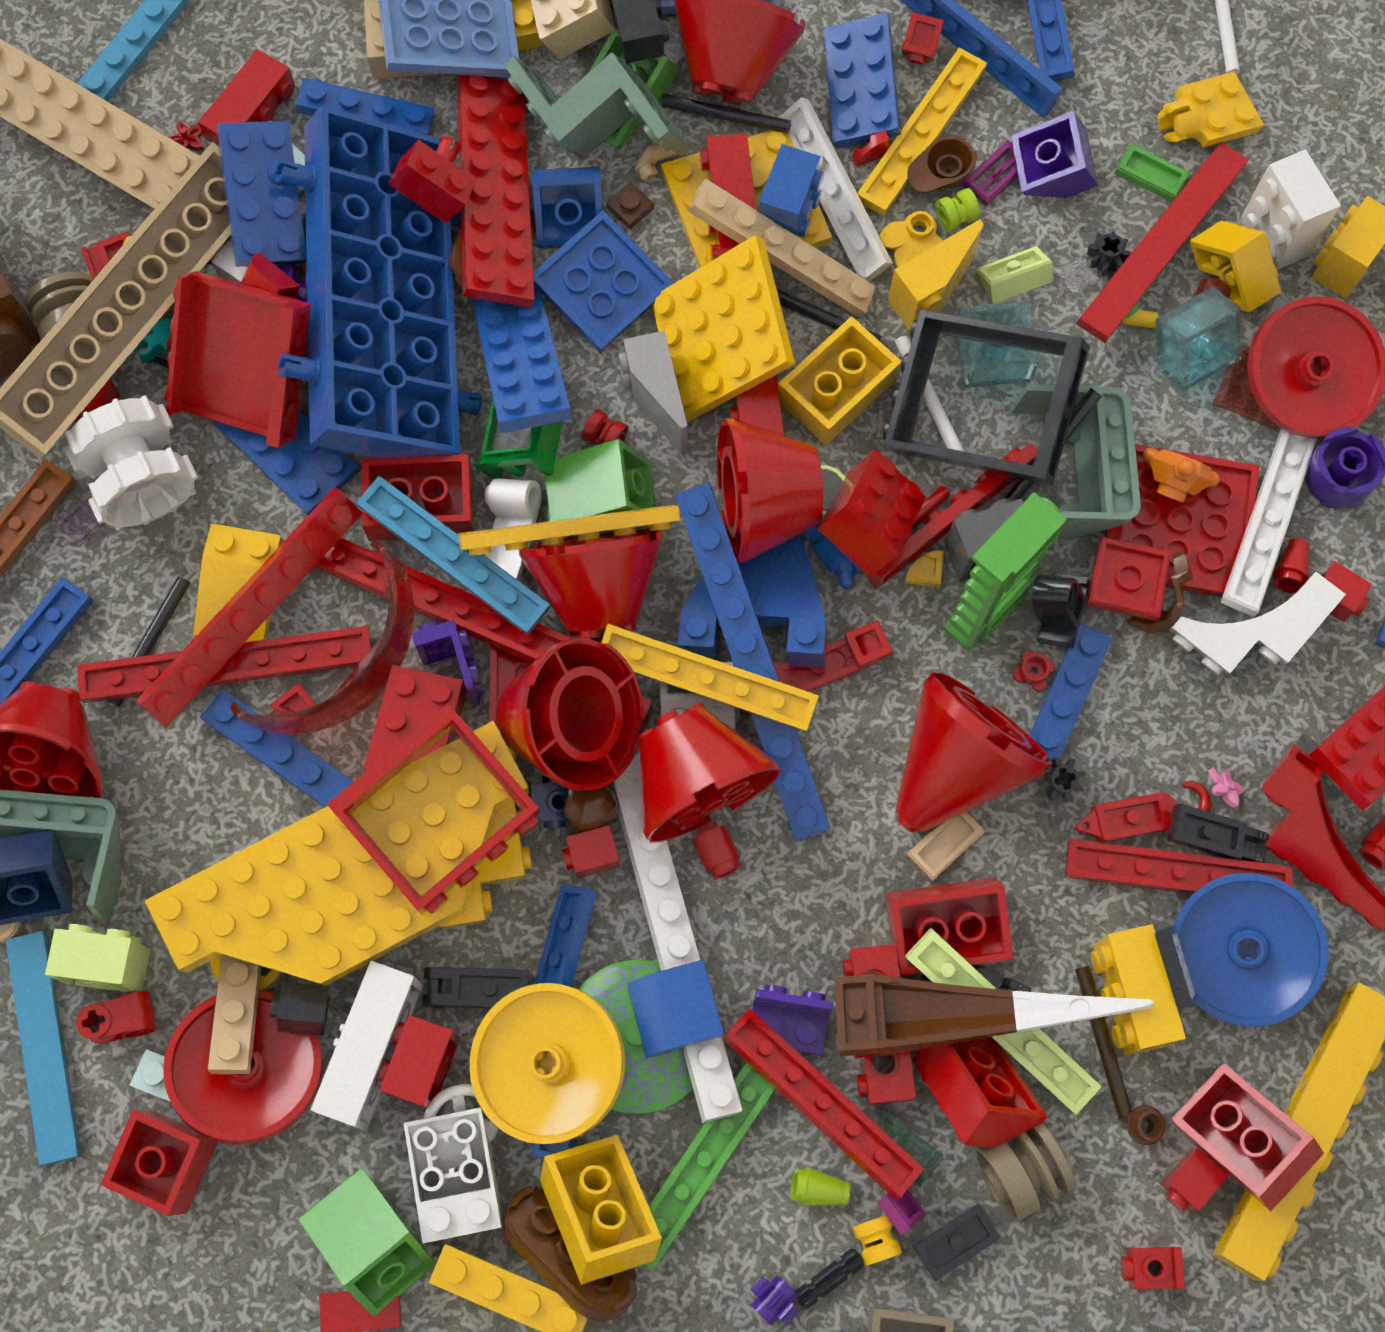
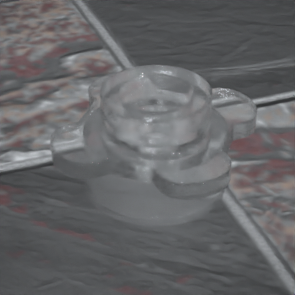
M1076 257L1073 263L1068 266H1060L1057 271V276L1059 279H1062L1064 287L1071 294L1075 295L1084 291L1088 285L1094 286L1098 280V275L1095 272H1091L1087 266V260L1083 257ZM1075 274H1080L1081 277H1075Z

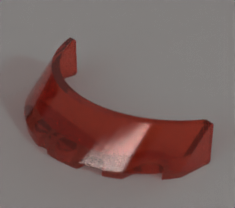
M376 539L370 544L382 555L388 577L385 581V592L389 598V607L382 637L332 696L307 709L295 712L289 708H279L269 715H253L236 702H233L229 708L237 719L257 730L269 733H309L335 726L350 719L380 696L381 691L387 685L392 665L401 667L410 644L414 621L411 584L403 563Z

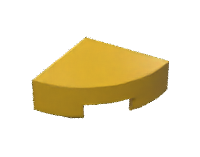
M931 551L917 559L907 572L905 584L940 587L944 551Z

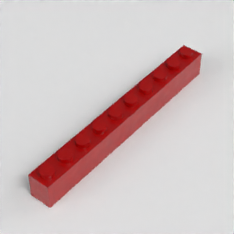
M747 133L706 137V149L700 150L701 171L708 172L709 181L756 210ZM708 224L709 234H715L716 245H711L712 260L739 245L738 242ZM777 375L734 397L735 407L730 408V418L784 436Z

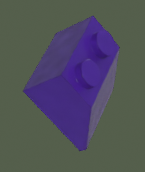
M1074 110L1011 135L1021 190L1024 195L1068 198L1099 186L1087 129Z

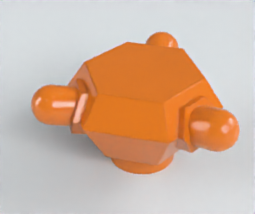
M1149 447L1143 452V459L1153 469L1154 480L1160 482L1157 490L1159 494L1183 503L1187 493L1195 496L1204 488L1214 487L1219 483V475L1201 462L1166 449L1159 452L1157 449Z

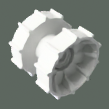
M146 395L141 398L119 401L115 398L109 404L91 412H84V417L71 430L64 432L68 442V446L64 450L74 471L81 470L91 475L92 479L99 476L94 483L89 484L92 498L88 500L99 524L105 522L108 525L114 526L116 530L122 527L141 524L145 526L149 522L159 519L170 512L177 511V508L191 495L196 494L194 480L198 479V476L188 455L181 456L173 452L171 447L162 450L166 445L172 443L169 429L174 427L164 405H156L153 401L148 400Z

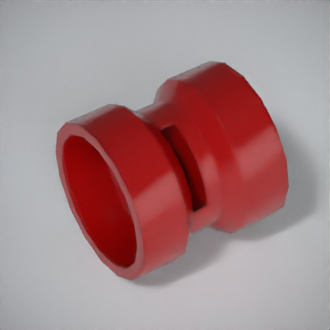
M596 409L587 420L581 434V439L589 444L596 443L598 445L616 439L624 442L629 426L621 421L614 422L610 420L607 413Z

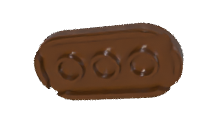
M529 1186L518 1191L508 1204L503 1217L504 1232L513 1248L580 1315L592 1320L608 1321L624 1314L637 1295L635 1267L581 1285L544 1189H537L538 1186Z

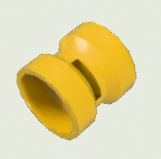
M887 1215L852 1227L856 1239L860 1240L864 1249L861 1255L865 1266L902 1253L899 1241L893 1239L891 1233L893 1224ZM876 1240H883V1242L875 1245L873 1244V1242Z

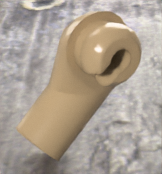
M660 143L646 147L635 165L636 174L640 175L641 180L644 182L654 180L656 178L655 175H657L655 166L658 161L676 157L677 153L672 149L667 152Z

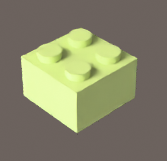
M69 924L68 930H54L45 975L67 985L130 993L143 990L151 949L140 943L141 938L130 936L131 933L128 931L107 929V933L104 935L103 933L93 931V928L89 926Z

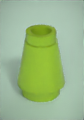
M808 1166L804 1170L795 1169L790 1189L791 1200L799 1201L800 1206L847 1205L850 1196L849 1182L842 1181L839 1178Z

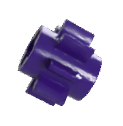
M778 1275L771 1282L762 1276L750 1289L757 1296L750 1305L771 1326L778 1319L787 1325L799 1312L792 1304L799 1297L798 1294Z

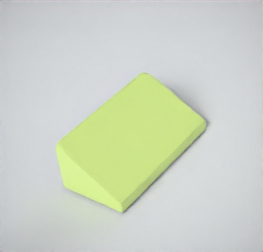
M1037 246L976 269L993 304L1051 283L1054 280L1052 261Z

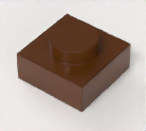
M630 182L607 202V209L630 230L654 210V203Z

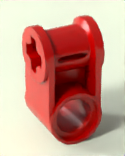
M132 992L116 999L84 1007L76 1019L78 1032L83 1037L97 1044H106L155 1032L157 1026L150 992ZM97 1017H101L105 1022L99 1025V1031L96 1032L91 1029V1026L97 1024Z

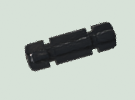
M848 1250L840 1256L841 1260L839 1262L835 1260L812 1277L810 1284L807 1285L805 1283L795 1290L799 1296L796 1300L802 1308L809 1309L818 1302V1297H825L848 1279L847 1275L850 1273L854 1275L864 1267L863 1258L857 1250Z

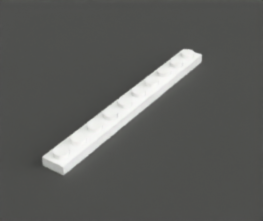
M640 753L635 754L626 771L610 785L612 792L619 802L618 815L660 969L663 971L699 961L700 957L667 841L650 843L643 833ZM722 1037L685 1046L683 1053L702 1123L741 1113L742 1107Z

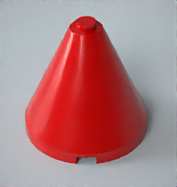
M933 670L923 683L895 808L896 812L900 815L897 821L912 833H915L916 830L921 832L928 831L1043 776L1052 765L1050 760L1045 762L1049 757L1045 750L993 704L990 707L975 697L976 692L963 683L937 670Z

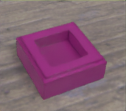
M908 1189L897 1201L888 1193L877 1201L901 1235L925 1215V1211Z

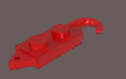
M1194 781L1183 782L1182 786L1184 788L1192 789L1198 794L1200 799L1198 809L1210 812L1212 803L1207 789ZM1161 792L1097 804L1090 807L1091 812L1074 827V830L1097 838L1098 842L1102 843L1166 831L1170 827L1173 805L1177 803L1169 794Z

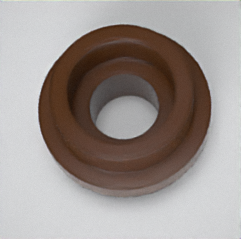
M1142 1105L1130 1112L1127 1119V1130L1135 1142L1142 1145H1152L1158 1142L1165 1133V1120L1156 1108ZM1143 1118L1148 1122V1129L1145 1132L1141 1128Z

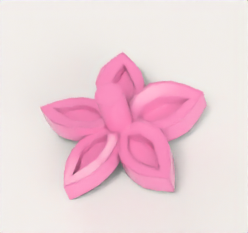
M1214 768L1208 770L1211 778L1216 783L1212 787L1213 795L1216 797L1222 796L1225 803L1233 808L1238 806L1239 795L1245 792V790L1239 783L1232 780L1230 768L1223 771L1221 775Z

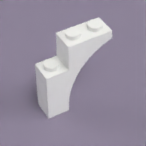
M1315 572L1299 591L1284 604L1250 620L1215 624L1194 621L1181 616L1171 628V631L1176 634L1172 640L1189 653L1194 648L1204 656L1201 663L1216 675H1219L1222 671L1229 675L1255 643L1261 646L1258 652L1268 661L1275 665L1280 661L1285 665L1293 658L1346 594Z

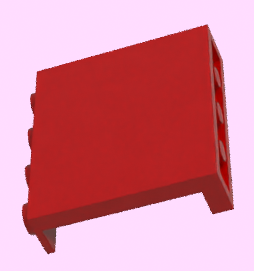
M198 271L178 276L173 289L175 307L174 317L170 324L172 343L167 359L169 379L164 395L168 415L171 416L184 411L267 436L266 445L276 448L296 440L302 380L279 376L278 370H283L284 368H278V361L282 353L305 358L311 303Z

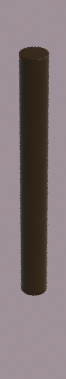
M1084 966L1075 969L1082 996L1098 997L1090 967ZM1105 1017L1089 1019L1118 1119L1126 1118L1129 1116L1132 1108Z

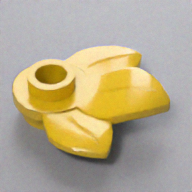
M924 211L912 213L905 221L889 223L879 235L886 249L895 250L894 260L897 268L943 241L936 234L937 225L935 220L929 213ZM921 226L925 229V232H918L913 228Z

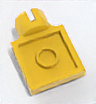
M1235 72L1179 86L1174 94L1177 101L1164 104L1163 109L1158 113L1157 120L1160 132L1171 128L1175 130L1174 132L1163 134V138L1166 141L1179 142L1193 138L1197 139L1203 148L1260 132L1264 126Z

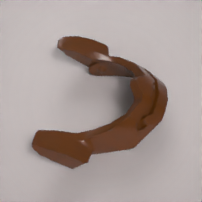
M1183 551L1176 552L1173 555L1175 574L1171 575L1176 590L1173 605L1167 611L1161 609L1158 621L1123 614L1129 625L1148 633L1162 632L1175 625L1184 608L1183 586L1193 579L1189 563Z

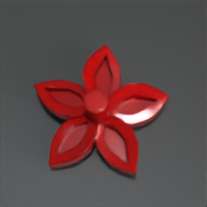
M179 121L176 126L178 134L168 136V138L187 149L190 147L195 151L204 150L200 139L203 133L199 125H192L188 129L187 125Z

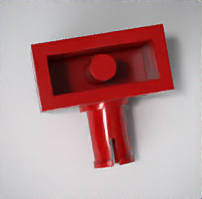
M449 135L441 137L436 151L418 140L399 160L388 185L444 223H448L466 205L476 183L475 178L453 164L461 150V143L459 140H456L451 149L450 146L454 137Z

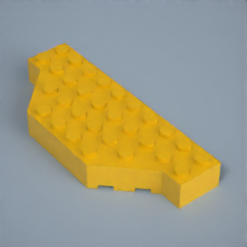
M494 721L474 730L475 735L527 794H530L529 787ZM459 738L410 763L355 809L351 815L418 894L422 896L486 842L496 811L514 802V800ZM327 806L145 900V903L179 971L188 973L221 955H226L327 986L369 964L370 961L386 955L463 914L473 880L463 888H460L458 884L445 894L449 899L443 906L432 914L426 910L421 915Z

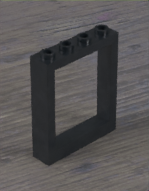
M920 309L918 319H915L911 326L910 337L912 342L909 353H906L902 360L901 371L903 375L901 383L893 393L892 405L894 409L891 420L887 421L884 427V446L893 452L1053 485L1090 350L1088 343L1081 337ZM940 334L1063 356L1034 466L911 441Z

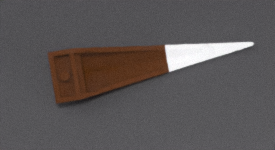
M875 974L835 977L840 1057L880 1054V1056L1150 1009L1154 1003L1150 999L1011 991Z

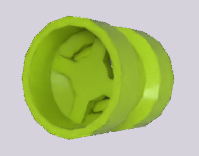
M969 188L957 192L953 198L946 196L935 202L937 218L946 232L959 228L960 223L966 222L969 224L980 219L979 203Z

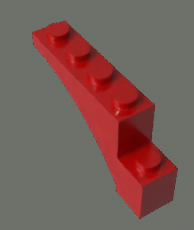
M1293 744L1267 775L1261 787V790L1265 792L1267 798L1273 804L1288 809L1270 831L1265 844L1270 847V850L1276 857L1283 861H1290L1298 867L1309 881L1315 884L1320 883L1331 891L1339 903L1347 907L1351 906L1361 913L1372 927L1385 931V893L1366 875L1349 852L1337 831L1322 785L1321 775L1323 769L1309 754Z

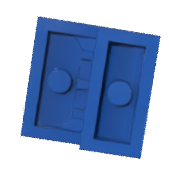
M704 960L666 969L627 983L646 1059L683 1050L685 1046L723 1036L724 1033Z

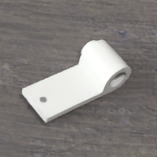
M493 479L485 490V502L496 516L492 529L536 523L541 505V488L538 482L535 480ZM527 541V545H528V548H527V549H529V546H530V542H531V541ZM505 544L491 546V553L485 554V556L520 582L524 562L519 556V551H507Z

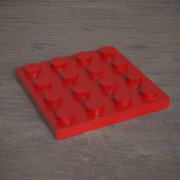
M1135 444L1141 502L1140 511L1129 523L1106 529L1105 537L1172 551L1166 588L1175 589L1171 575L1175 574L1173 555L1176 552L1183 551L1193 576L1191 581L1184 584L1183 591L1223 597L1255 505L1259 465L1169 450L1209 466L1211 471L1216 472L1220 478L1216 486L1204 488L1195 496L1187 493L1182 503L1157 493L1160 482L1154 480L1153 469L1143 459L1144 450L1150 446ZM1153 447V448L1157 449L1159 452H1160L1161 450H1163V449H1161V448Z

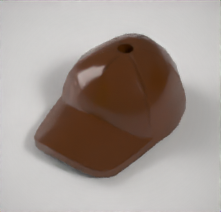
M947 135L937 139L910 163L907 177L911 188L918 193L926 194L942 188H953L959 185L974 170L977 161L976 151L973 150L965 139L957 135Z
M608 786L595 790L569 789L564 814L581 833L608 826L617 817L619 802Z

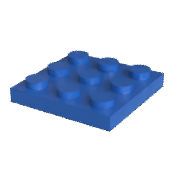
M603 210L533 272L534 286L599 353L652 307V304L661 294L662 290L674 284Z

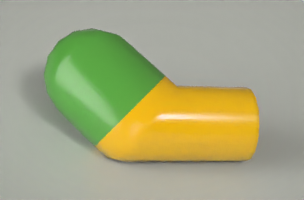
M1137 303L1123 320V323L1130 326L1155 329L1158 321V312L1141 310Z

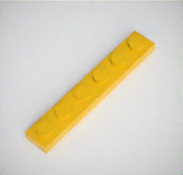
M960 47L902 128L901 135L895 138L857 194L865 207L885 217L909 182L907 171L910 163L941 136L985 72L987 62Z
M666 505L458 533L459 546L462 550L469 549V555L471 556L491 553V546L505 544L507 551L528 548L527 541L540 539L542 540V546L564 543L563 536L578 535V541L600 538L599 531L613 530L614 536L636 533L635 527L649 525V531L670 529V522L680 521L679 506Z
M607 624L601 643H607L615 648L626 659L634 673L806 732L819 695Z

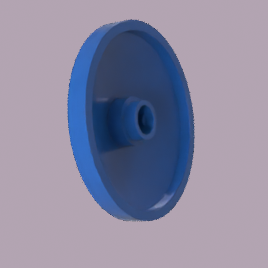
M1238 873L1223 876L1198 889L1186 901L1178 913L1174 924L1197 995L1194 1003L1211 1016L1240 1026L1256 1027L1275 1024L1286 1020L1302 1010L1321 987L1329 958L1325 928L1311 903L1287 883L1256 873Z

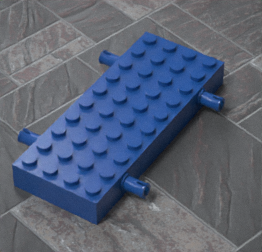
M321 105L304 125L305 166L280 159L275 170V174H280L275 176L276 181L304 187L306 192L307 302L311 303L308 327V359L282 353L278 361V368L284 369H279L278 375L308 381L310 445L378 458L460 454L458 411L477 415L482 406V401H475V399H482L480 393L462 391L457 388L453 268L450 270L448 258L452 249L451 226L461 228V211L448 223H444L388 185L399 160L418 140L436 151L440 139Z

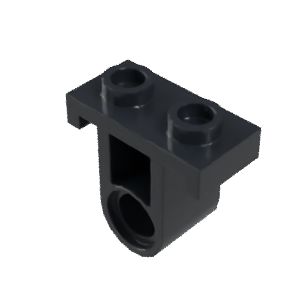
M1053 573V576L1044 574L1037 576L1032 591V606L1042 624L1040 631H1037L1036 635L1039 643L1074 648L1090 587L1088 577Z

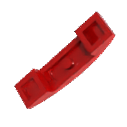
M877 620L847 632L844 638L827 644L825 668L789 666L788 661L780 664L779 661H776L773 664L779 682L811 692L849 677L888 657L893 651Z

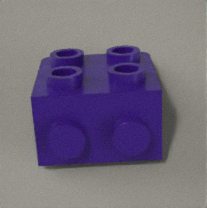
M452 620L442 624L437 621L428 622L421 625L418 631L411 632L423 665L457 656L473 707L479 706L478 696L485 693L475 663L468 664V662L475 661L465 629L458 631L455 621Z

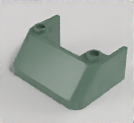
M1027 384L1010 407L1011 414L1044 415L1046 421L1055 385ZM1080 386L1074 408L1090 388H1093L1102 397L1067 440L1073 441L1079 504L1068 503L1059 508L1060 514L1067 519L1058 536L1059 539H1075L1127 524L1140 511L1141 502L1131 401L1128 395L1119 388Z
M0 790V839L54 830L64 858L84 861L82 876L90 887L86 906L102 927H109L122 872L119 816L112 803L103 798Z

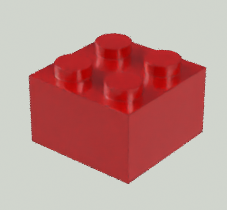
M408 1015L406 1022H400L395 1030L392 1044L396 1045L391 1061L386 1059L378 1075V1082L382 1083L380 1091L391 1097L427 1109L431 1100L442 1090L461 1038L453 1030Z
M132 1110L100 1185L167 1216L187 1214L217 1142L199 1135L189 1126L154 1110Z

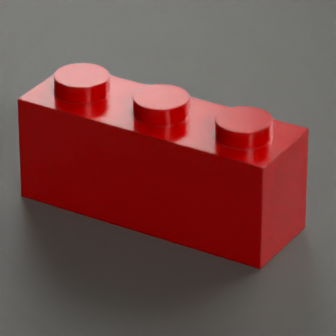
M256 49L198 121L204 138L211 143L214 142L219 147L216 128L218 123L272 121L278 106L282 101H287L293 94L295 83L290 68Z

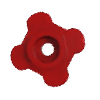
M1026 650L1021 655L1022 662L1020 666L1013 671V677L1017 682L1024 681L1032 685L1035 691H1042L1047 686L1046 679L1048 675L1055 670V664L1051 659H1047L1042 654L1035 653L1033 650ZM1031 668H1036L1037 673H1032Z

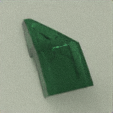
M884 1108L881 1111L884 1132L924 1168L922 1173L913 1182L920 1189L944 1159L943 1155L915 1134L911 1127L887 1108Z

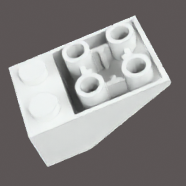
M476 1108L404 1123L422 1243L503 1227V1211L499 1186L482 1109Z

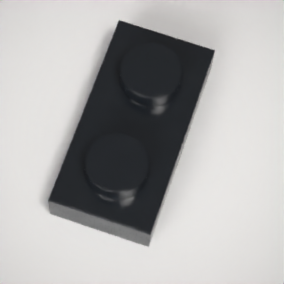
M976 1204L912 1247L933 1281H937L1001 1239L981 1205Z

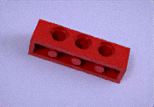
M896 944L852 948L848 953L849 959H844L842 962L844 976L875 974L900 978ZM910 1051L887 1055L892 1061V1070L888 1074H880L874 1069L872 1060L877 1054L854 1055V1059L861 1058L863 1074H857V1089L859 1098L866 1097L867 1106L911 1102L916 1099Z

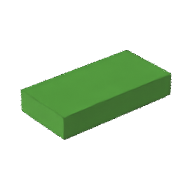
M1131 143L1114 174L1173 202L1181 192L1191 173Z

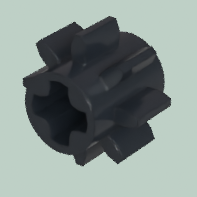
M1115 231L1104 236L1098 233L1095 244H1089L1087 255L1093 257L1089 267H1096L1102 272V276L1113 271L1117 272L1131 254V252L1125 250L1128 239L1122 240L1120 236L1115 234Z
M1058 756L1052 757L1053 767L1045 772L1044 781L1039 782L1038 786H1047L1050 789L1048 799L1053 800L1057 797L1058 793H1061L1064 801H1071V791L1083 792L1084 790L1078 783L1079 777H1083L1085 772L1076 771L1073 768L1075 765L1074 758L1069 759L1065 765H1062L1061 759ZM1059 771L1061 774H1068L1069 780L1064 782V787L1054 782V778L1059 776Z

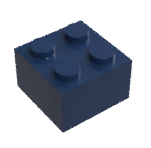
M54 830L0 839V925L72 913L73 879Z

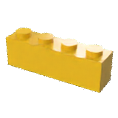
M451 1244L444 1245L428 1282L541 1332H584L589 1319L571 1308L553 1288Z

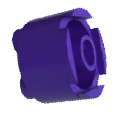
M1343 427L1330 432L1321 441L1311 456L1305 481L1310 492L1323 506L1328 508H1351L1364 502L1380 485L1385 476V447L1377 437L1372 434L1368 436L1359 432L1358 428Z

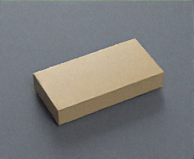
M965 812L936 826L906 856L933 882L985 833V830Z

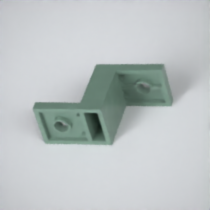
M612 52L560 99L556 97L541 74L515 56L504 64L511 75L508 78L509 83L519 94H525L529 100L526 104L529 111L538 120L542 118L548 126L544 129L547 136L557 146L561 144L570 154L574 151L582 157L587 156L633 115L641 117L646 123L643 127L644 131L654 143L659 142L667 152L672 149L682 156L692 148L639 74Z

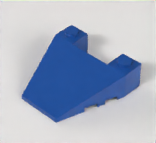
M799 534L743 564H739L760 626L789 627L787 640L788 665L794 667L825 668L827 646L826 617L803 538ZM702 574L681 610L677 645L678 648L717 661L721 626Z

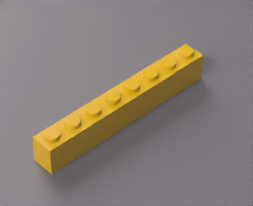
M1360 982L1347 988L1284 1112L1315 1138L1324 1152L1323 1156L1271 1212L1245 1190L1213 1253L1214 1257L1254 1281H1265L1267 1277L1271 1278L1279 1268L1281 1263V1257L1278 1256L1284 1241L1288 1243L1294 1237L1299 1225L1295 1219L1301 1207L1306 1208L1312 1201L1316 1192V1188L1312 1185L1318 1173L1322 1174L1328 1168L1333 1157L1330 1149L1335 1139H1340L1349 1126L1350 1119L1346 1116L1352 1104L1357 1105L1361 1101L1367 1088L1363 1082L1368 1072H1373L1383 1057V1052L1380 1051L1385 1040V997Z

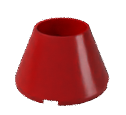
M733 418L724 419L725 422L720 424L717 442L718 489H722L724 510H720L738 564H743L820 524L823 514V479L819 456L813 445Z
M588 637L570 638L549 648L507 685L502 692L497 708L498 728L506 745L555 783L573 790H595L605 787L618 779L635 757L639 747V742L636 740L639 719H644L641 690L629 663L611 645L597 642Z

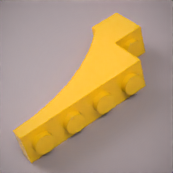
M508 747L513 759H517L516 753ZM515 802L496 811L487 840L522 811H517ZM518 833L506 842L509 848L498 859L490 862L487 858L479 865L477 870L479 874L473 880L464 913L440 925L442 929L487 923V913H493L490 890L483 891V886L527 879L526 869H532L529 846L522 847L521 836Z

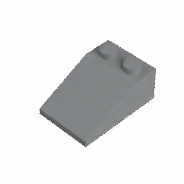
M665 331L623 339L624 353L618 354L623 388L631 389L632 398L681 455L687 454L688 426Z

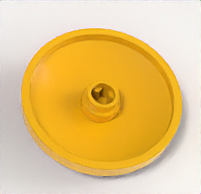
M540 983L529 985L513 991L502 998L490 1009L479 1025L470 1052L471 1084L481 1109L503 1132L529 1143L555 1144L580 1137L593 1129L613 1107L624 1079V1045L613 1018L590 995L576 988L561 984Z

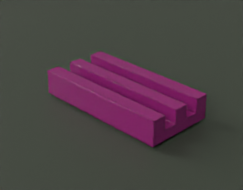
M1007 140L963 181L962 186L965 189H971L976 198L979 197L986 207L1019 177L1016 166L988 193L985 191L1016 162L1013 144ZM1008 151L1012 154L980 185L975 183Z

